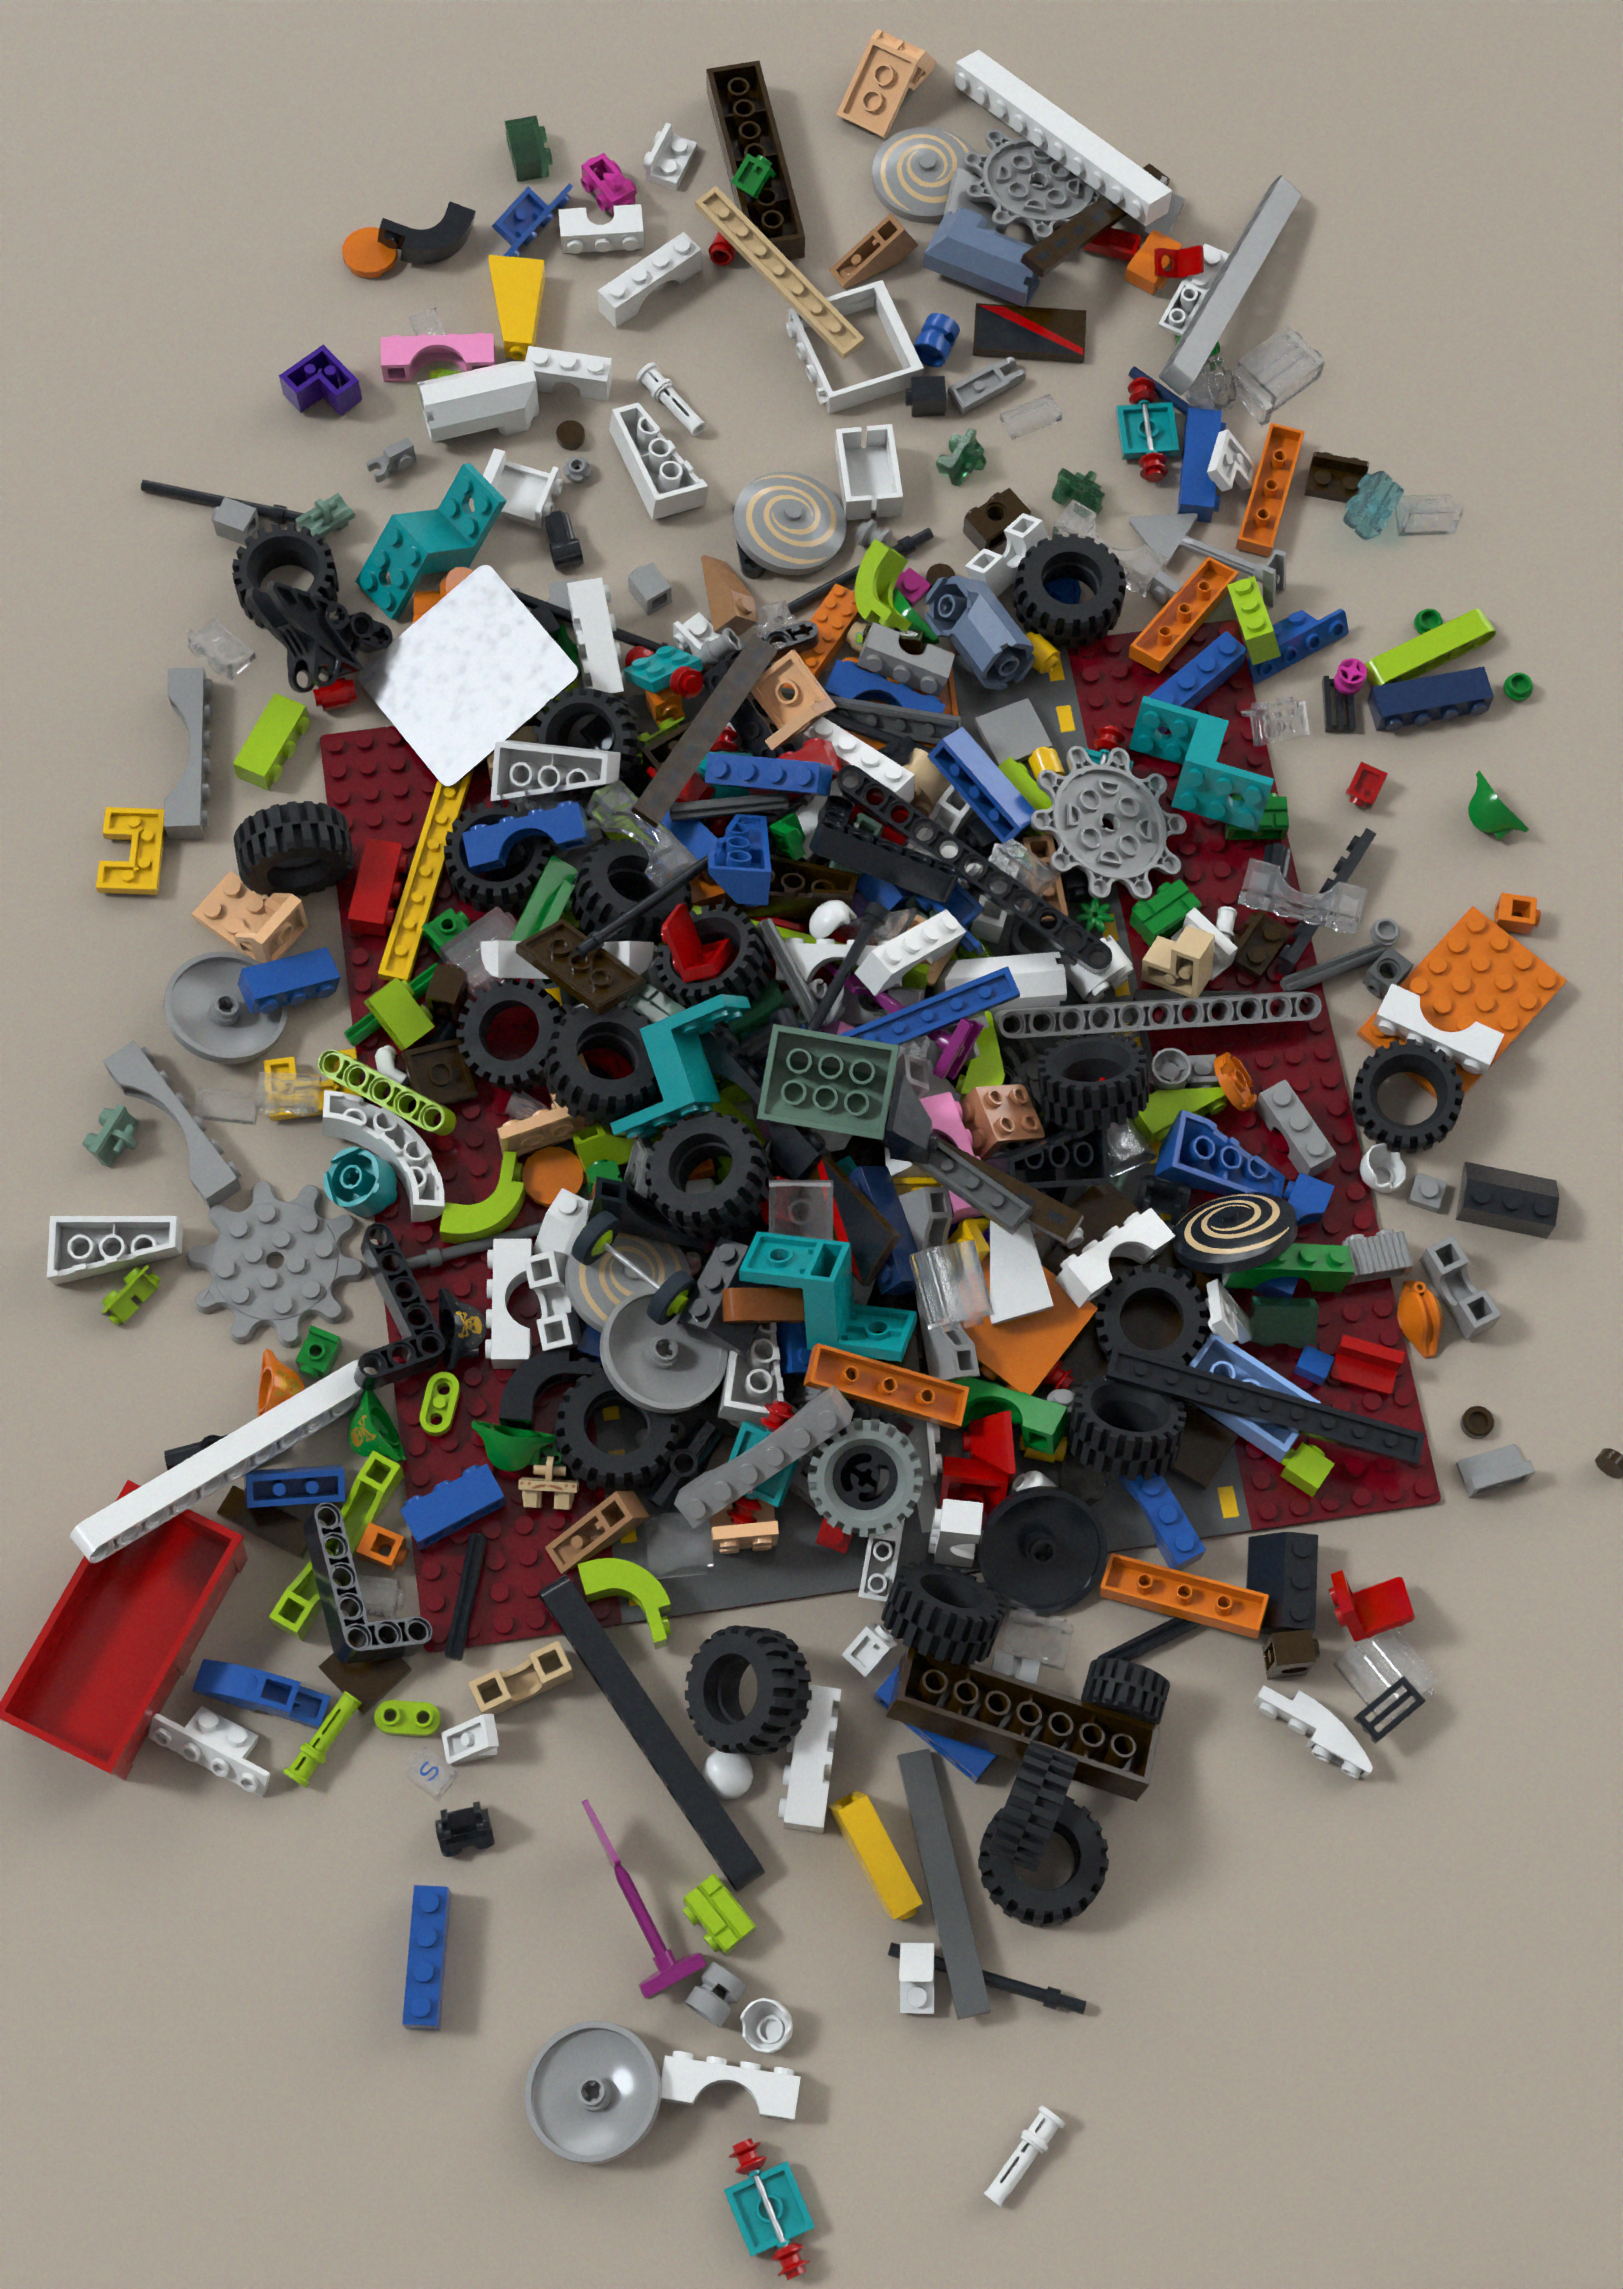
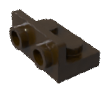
M1314 452L1304 495L1360 506L1370 463L1355 457L1347 458L1333 455L1329 452Z
M1262 906L1258 913L1253 911L1244 924V927L1247 928L1242 936L1237 934L1232 941L1238 948L1232 965L1257 980L1261 979L1292 931L1266 915L1268 908Z

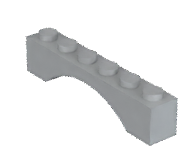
M204 667L168 669V697L170 704L188 729L190 741L189 757L183 776L175 789L165 799L164 828L169 840L205 839V828L210 827L209 810H205V801H210L211 797L210 785L206 783V775L211 774L210 757H206L207 748L212 746L210 730L207 731V722H212L211 704L208 705V696L213 695L212 679H207Z
M133 1040L103 1060L108 1073L125 1095L142 1099L157 1106L167 1113L181 1128L189 1148L190 1165L188 1176L193 1187L210 1209L241 1190L238 1178L241 1177L240 1172L232 1161L226 1163L220 1155L224 1152L214 1138L208 1140L203 1133L207 1130L203 1122L197 1115L190 1116L186 1110L189 1108L187 1101L180 1092L176 1094L172 1092L169 1088L172 1085L171 1080L163 1069L157 1072L152 1065L155 1060L146 1047L140 1049Z
M923 1187L900 1195L899 1199L929 1279L928 1282L915 1290L929 1376L949 1382H957L979 1376L975 1344L965 1333L955 1315L946 1284L945 1249L949 1228L953 1219L948 1189L946 1187Z
M833 1385L808 1402L787 1422L755 1446L729 1462L703 1473L679 1489L674 1502L675 1506L693 1529L849 1425L854 1412L853 1408L837 1387Z

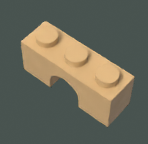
M559 1640L528 1654L529 1658L512 1669L506 1671L496 1669L468 1682L481 1715H497L573 1679L572 1668Z

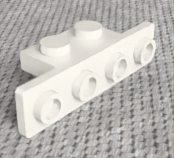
M203 1706L199 1708L185 1727L156 1713L151 1721L149 1738L158 1745L179 1753L187 1760L198 1763L211 1770L215 1775L234 1782L248 1792H253L260 1797H263L266 1793L270 1773L245 1760L257 1744L259 1737L257 1734Z

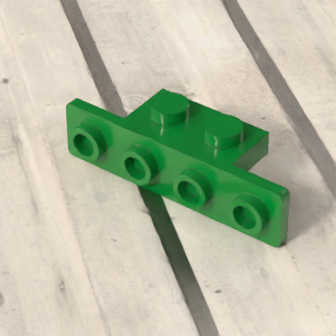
M555 856L550 857L509 941H523L557 922L562 912L567 913L574 901V898L570 895L575 887L572 885V882L578 871L575 867Z

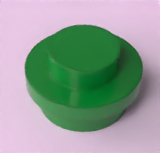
M1424 609L1414 619V628L1420 635L1443 624L1440 613L1434 609Z
M1514 673L1506 678L1503 690L1511 700L1524 701L1530 697L1533 691V684L1528 675Z

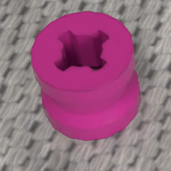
M1354 658L1342 661L1334 678L1335 688L1345 695L1358 693L1366 678L1367 669L1365 665Z

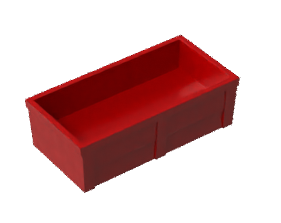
M127 1480L116 1501L141 1486ZM187 1509L98 1563H90L84 1556L1 1699L0 1719L125 1781L133 1767L132 1762L149 1734L152 1718L156 1713L160 1714L180 1676L185 1674L191 1663L190 1658L237 1573H241L248 1560L243 1544V1535Z

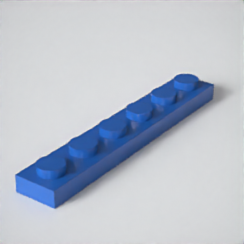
M1006 966L839 1035L901 1046L958 1023L961 1019L970 1018L1019 998L1020 992L1009 967Z

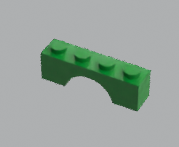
M1292 1243L1285 1252L1268 1263L1245 1271L1221 1274L1223 1286L1227 1288L1253 1289L1270 1279L1299 1277L1310 1283L1311 1291L1341 1292L1354 1274L1349 1246Z
M975 1378L952 1382L969 1387L961 1427H966L969 1422L1003 1411H1011V1421L1022 1432L1023 1446L1054 1455L1068 1429L1066 1406Z

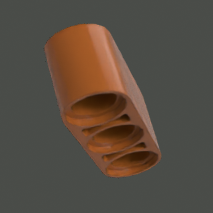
M802 1288L722 1289L724 1323L805 1322Z

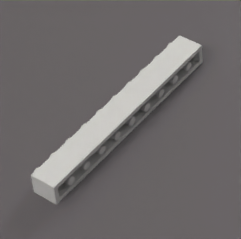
M977 50L956 62L954 86L1141 224L1147 226L1168 213L1172 196L1170 188L982 51Z

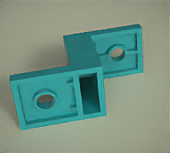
M471 463L462 464L438 509L391 515L355 582L391 620L399 619L424 574L450 571L455 567L469 568L507 500ZM471 498L474 500V512L471 511L469 506ZM387 572L390 573L391 585L387 582Z
M1143 696L1128 749L1183 765L1171 807L1257 832L1274 779L1217 762L1229 721ZM1166 727L1171 731V734L1164 735L1157 728ZM1230 794H1240L1244 800H1233Z
M720 994L639 1029L664 1101L610 1123L614 1135H626L627 1139L639 1136L641 1139H646L659 1133L658 1128L665 1125L669 1128L677 1126V1121L700 1112H703L704 1115L713 1111L711 1106L721 1103L699 1035L714 1030V1024L723 1020L724 1023H730L742 1018L741 1013L751 1009L747 997Z
M757 1231L739 1269L740 1281L803 1289L807 1350H812L813 1346L820 1343L868 1358L902 1362L917 1323V1311L854 1304L851 1243Z

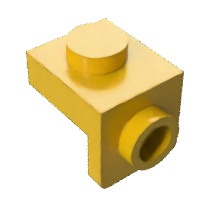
M967 1218L958 1224L957 1230L949 1238L965 1270L975 1269L990 1251L982 1235L990 1225L988 1218Z

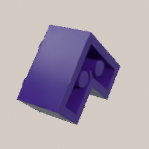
M324 344L279 375L283 395L300 413L324 398L341 416L362 401L359 380Z

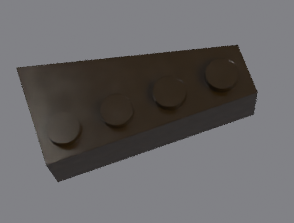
M770 854L771 881L768 906L748 907L744 904H737L727 893L725 897V906L728 910L731 906H734L741 913L744 912L748 916L810 919L818 906L830 900L843 901L852 910L859 874Z

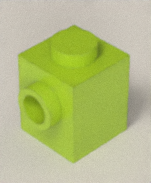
M1302 1442L1297 1451L1290 1448L1282 1460L1281 1464L1285 1466V1469L1280 1476L1313 1497L1335 1463L1324 1457V1452L1318 1447L1311 1444L1306 1445Z

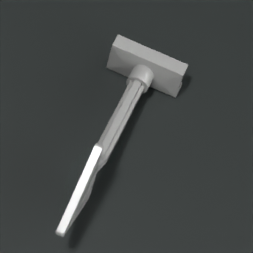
M1196 513L1129 518V524L1163 567L1169 565L1179 548L1206 558L1210 556L1230 568L1250 576H1255L1256 581L1263 583L1264 604L1272 608L1275 605L1276 588L1284 591L1286 587L1287 552L1276 548L1266 565L1261 563L1255 564L1188 537V533L1198 519Z

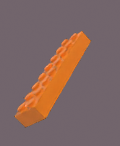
M1270 423L1236 543V549L1270 557L1305 431Z
M1208 556L1183 584V587L1130 645L1129 658L1160 673L1229 594L1227 585L1237 582L1239 572Z
M839 584L833 586L810 619L818 627V645L810 650L798 653L817 680L846 640L853 624L862 617L856 606L855 592ZM785 683L782 686L783 688L794 689V687L788 683Z
M820 1343L812 1347L804 1386L821 1391H826L835 1385L845 1398L951 1429H957L962 1425L969 1387Z
M1115 1553L1110 1554L1100 1586V1597L1255 1639L1259 1637L1269 1599L1268 1594Z

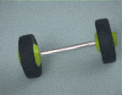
M608 1211L597 1214L583 1227L576 1238L571 1250L572 1256L581 1264L588 1266L608 1251L657 1290L648 1305L647 1315L659 1325L667 1324L685 1308L696 1286V1281L688 1273L680 1270L671 1275L662 1285L658 1284L611 1246L621 1227V1222L618 1218Z

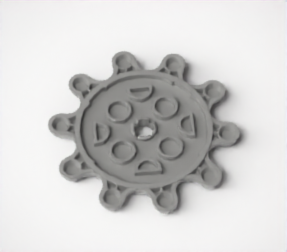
M992 129L985 136L986 143L992 152L989 154L968 152L963 157L964 167L982 178L980 181L969 183L966 186L967 199L971 202H988L994 205L997 209L992 214V221L997 229L1003 230L1013 223H1023L1032 229L1034 238L1038 242L1052 234L1053 228L1063 226L1103 197L1101 193L1025 137L1011 139L1002 131Z
M1080 746L1071 747L1067 753V763L1070 767L1069 775L1060 776L1049 769L1042 770L1038 774L1037 785L1049 796L1052 806L1046 810H1036L1031 816V827L1036 831L1051 834L1059 846L1058 850L1051 856L1050 866L1052 870L1057 873H1063L1072 867L1079 868L1088 877V892L1095 899H1102L1108 896L1114 881L1124 884L1133 898L1137 900L1148 898L1152 893V887L1148 880V872L1151 869H1155L1164 875H1174L1180 871L1181 862L1176 855L1168 850L1166 839L1168 836L1181 835L1187 828L1186 821L1181 815L1167 813L1160 807L1159 797L1167 789L1165 778L1157 773H1153L1145 779L1136 778L1129 769L1130 757L1122 748L1112 749L1108 755L1107 763L1099 765L1089 758L1084 748ZM1102 818L1109 819L1112 822L1113 830L1102 827L1104 825Z
M259 1181L251 1189L252 1204L245 1211L235 1212L226 1205H214L209 1211L208 1218L211 1224L218 1230V1239L211 1245L194 1246L188 1251L187 1261L189 1265L196 1269L207 1270L212 1277L211 1284L196 1296L195 1306L202 1313H211L219 1308L231 1310L234 1314V1322L230 1328V1336L236 1343H247L258 1328L270 1326L277 1331L278 1339L284 1347L293 1348L302 1340L301 1324L307 1317L319 1316L329 1324H336L342 1321L345 1316V1309L335 1298V1288L338 1284L345 1281L355 1282L361 1280L365 1276L366 1267L361 1260L345 1257L341 1252L342 1242L352 1236L357 1229L356 1220L350 1215H341L330 1220L322 1218L318 1214V1206L322 1200V1193L318 1187L307 1185L301 1189L294 1200L282 1202L276 1198L274 1188L269 1182ZM271 1255L284 1258V1264L278 1269H271L267 1266Z

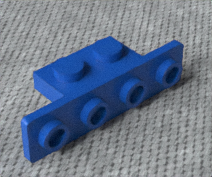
M570 183L549 206L529 186L491 226L511 245L503 256L518 257L521 252L517 248L522 243L526 246L530 244L538 235L534 231L536 227L540 224L544 228L554 217L551 211L555 207L561 209L570 200L571 197L567 194L573 188Z
M1338 609L1317 620L1305 611L1300 610L1272 625L1281 656L1253 665L1251 658H1248L1247 665L1252 683L1258 684L1346 636L1349 633L1346 612Z
M958 882L956 883L948 902L935 901L915 893L917 895L915 900L924 910L928 911L931 908L936 914H939L947 909L957 919L958 923L967 931L959 941V944L967 952L970 953L974 950L978 955L983 952L981 943L966 928L985 910Z

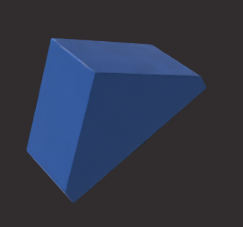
M862 873L857 883V889L868 902L872 901L884 906L890 911V916L897 915L905 907V903L915 894L912 891H905L902 887L866 873Z

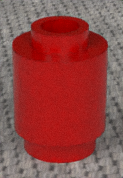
M339 678L328 687L313 689L316 707L323 706V711L350 707L351 703L358 702L353 679Z

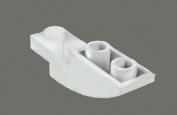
M1206 243L1204 244V272L1199 275L1186 277L1184 281L1182 280L1158 323L1159 328L1177 336L1183 335L1228 258V253Z
M880 1469V1481L876 1496L884 1490L888 1483L889 1471L887 1469ZM905 1518L901 1521L902 1525L896 1529L893 1527L887 1529L886 1534L877 1536V1533L869 1534L858 1597L887 1601L895 1579Z
M1263 1685L1253 1703L1259 1706L1258 1710L1262 1714L1273 1719L1279 1717L1288 1722V1727L1291 1730L1302 1735L1310 1734L1311 1737L1306 1747L1312 1750L1311 1754L1314 1757L1327 1763L1331 1760L1341 1766L1343 1773L1355 1779H1359V1777L1365 1779L1371 1773L1373 1766L1363 1748L1346 1726L1328 1709L1300 1690L1290 1700Z

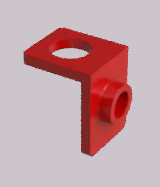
M1197 245L1180 250L1156 248L1154 250L1155 276L1181 279L1202 274L1204 272L1203 246ZM1164 255H1167L1171 260L1169 271L1164 270L1161 261Z

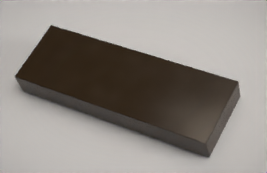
M234 1485L216 1512L218 1516L300 1559L303 1558L308 1549L303 1531V1521L275 1506L247 1508L244 1490Z

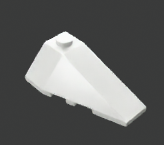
M562 1188L545 1214L532 1250L533 1254L537 1255L553 1250L562 1252L567 1263L573 1244L586 1225L589 1201Z

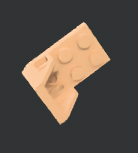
M877 29L868 42L836 115L886 139L908 89L914 91L933 71L937 61L926 51Z
M231 870L191 913L193 919L243 955L261 964L280 959L309 927L302 900L290 893H273L269 898L266 895L256 894L247 888L240 877Z
M581 1053L577 1057L581 1065L589 1072L584 1056ZM550 1094L553 1101L551 1104L552 1110H539L532 1117L521 1121L519 1119L510 1120L504 1123L502 1127L497 1128L502 1154L504 1155V1151L517 1152V1157L519 1158L545 1147H551L571 1140L570 1133L593 1124L584 1122L585 1118L579 1115L577 1118L569 1115L566 1106L561 1108L554 1101L556 1094Z

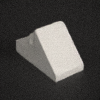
M482 1714L441 1733L447 1765L497 1755L499 1742L494 1714Z
M900 1943V2013L934 2014L935 1943Z

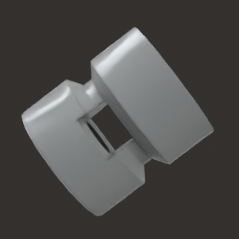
M1165 1048L1157 1052L1153 1057L1148 1073V1084L1151 1087V1094L1158 1090L1185 1089L1191 1071V1063L1185 1053L1175 1048Z
M995 1650L991 1670L1008 1676L1015 1675L1014 1678L1036 1685L1040 1660L1022 1657L1018 1661L1015 1660L1013 1654Z
M711 1962L701 1977L702 1986L694 1987L685 2004L701 2017L721 2028L731 2013L729 2005L739 2001L747 1986L731 1972L715 1962ZM715 1987L723 1991L721 1998L711 1992Z

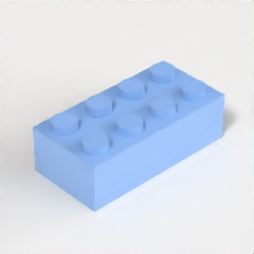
M1213 1332L1189 1365L1190 1367L1321 1403L1235 1344L1227 1345L1220 1335L1215 1336ZM1194 1404L1280 1463L1300 1435L1299 1433Z

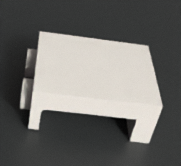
M494 448L483 474V477L507 500L499 517L542 529L544 524V518L553 512V499L555 495H560L563 487V479H560L558 467L553 466L551 473L512 463L506 461L505 451Z

